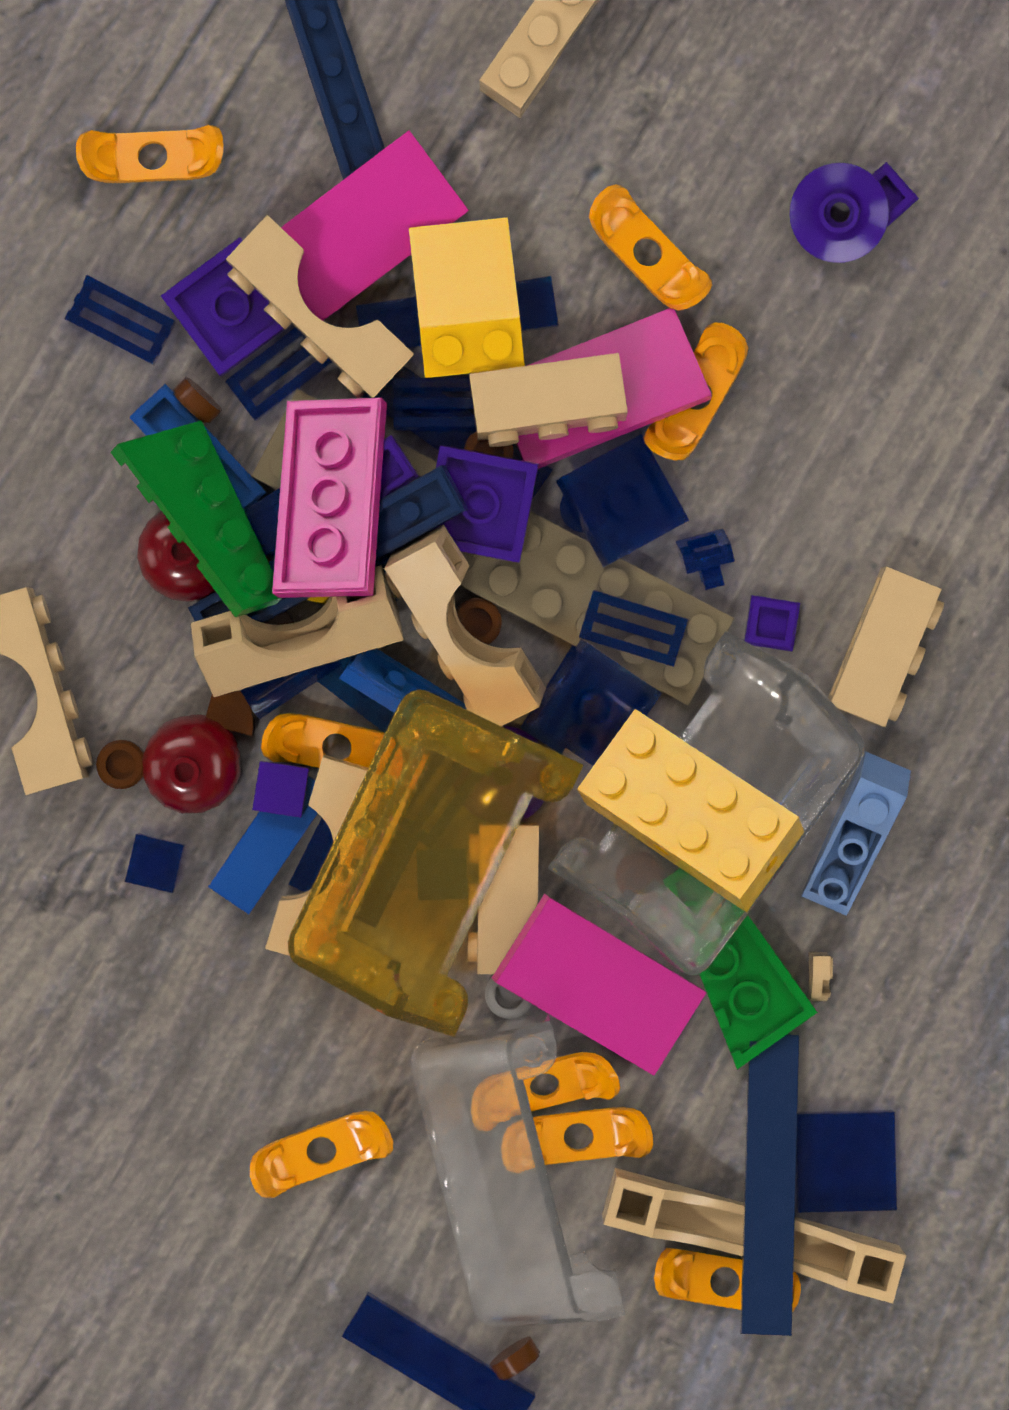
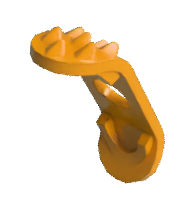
M206 125L193 130L106 133L90 130L79 136L76 142V158L80 169L88 178L104 183L194 180L210 176L217 171L223 156V135L220 129L213 125ZM149 144H159L167 151L165 164L155 170L146 169L139 163L140 151Z
M615 184L606 187L600 192L590 208L589 219L591 225L604 244L663 304L678 311L688 309L704 299L712 287L710 276L689 261L642 212L628 190L623 186ZM642 239L653 240L660 247V261L652 266L640 264L633 253L634 245Z
M714 322L708 325L693 352L705 381L711 388L712 398L710 403L702 409L689 408L652 423L643 438L648 448L656 454L675 461L685 460L699 444L737 378L747 357L748 345L742 334L728 324Z
M285 713L277 715L270 721L262 737L261 749L263 756L272 762H292L319 768L323 755H326L323 750V741L329 735L341 734L351 743V753L342 760L381 771L378 783L385 784L387 787L399 786L404 780L407 770V752L404 744L390 734L309 715Z
M589 1052L573 1053L507 1070L490 1077L478 1090L475 1100L476 1119L483 1129L494 1130L505 1121L515 1119L517 1115L582 1098L589 1100L594 1097L610 1100L619 1094L620 1083L617 1073L604 1057ZM541 1074H551L558 1079L559 1083L556 1090L551 1094L538 1095L530 1089L532 1080Z
M611 1107L527 1118L512 1126L507 1138L506 1154L512 1169L521 1172L543 1165L619 1156L642 1158L652 1150L653 1134L647 1118L641 1111L634 1108ZM576 1123L587 1125L593 1132L591 1143L582 1149L571 1148L564 1140L566 1129Z
M360 1111L281 1138L259 1149L252 1156L250 1179L255 1191L261 1197L275 1198L288 1189L360 1162L385 1158L393 1151V1139L387 1125L375 1112ZM315 1138H328L334 1143L336 1153L330 1161L316 1163L309 1158L307 1147Z
M666 1248L660 1254L654 1275L655 1288L660 1296L741 1310V1259L676 1248ZM722 1267L731 1268L739 1278L737 1291L728 1297L717 1295L712 1290L710 1283L712 1274ZM793 1272L792 1312L798 1305L801 1292V1284L796 1272Z

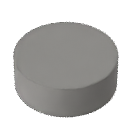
M492 976L488 980L485 988V999L490 1010L497 1016L505 1019L518 1018L524 1015L532 1006L528 1001L497 984L492 979Z

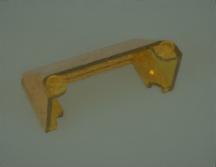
M421 689L411 691L399 703L293 926L288 940V952L291 960L301 968L388 1017L455 1037L467 1011L468 995L465 988L458 981L447 975L532 796L550 803L561 801L568 796L574 787L584 765L429 691Z

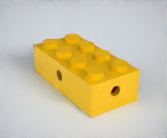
M636 709L577 788L586 805L746 913L804 833L801 821L797 815Z

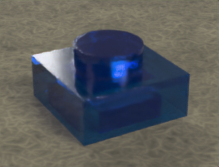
M137 833L125 882L174 893L186 844Z

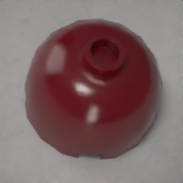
M160 511L147 522L139 537L137 559L142 576L154 591L171 600L195 602L215 593L216 591L196 565L199 561L186 543H179L167 528L171 523L163 512Z
M202 714L180 716L165 722L149 738L142 758L143 778L150 794L164 807L181 814L204 813L220 806L236 789L242 773V761L240 760L238 743L234 735L219 722Z

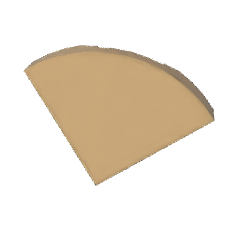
M809 952V1001H827L831 996L829 980L833 977V958L826 952Z

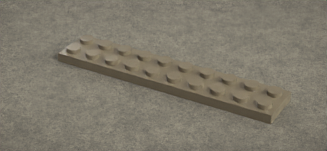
M297 389L291 401L318 399ZM286 411L252 474L253 478L280 491ZM397 441L420 477L436 469V461ZM531 511L529 513L520 563L461 552L469 564V568L460 585L461 587L688 706L735 619Z

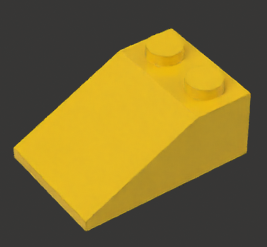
M508 217L409 228L425 378L525 366Z

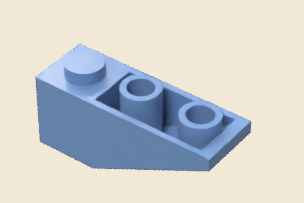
M865 751L830 826L803 889L802 897L847 916L907 798L910 770Z

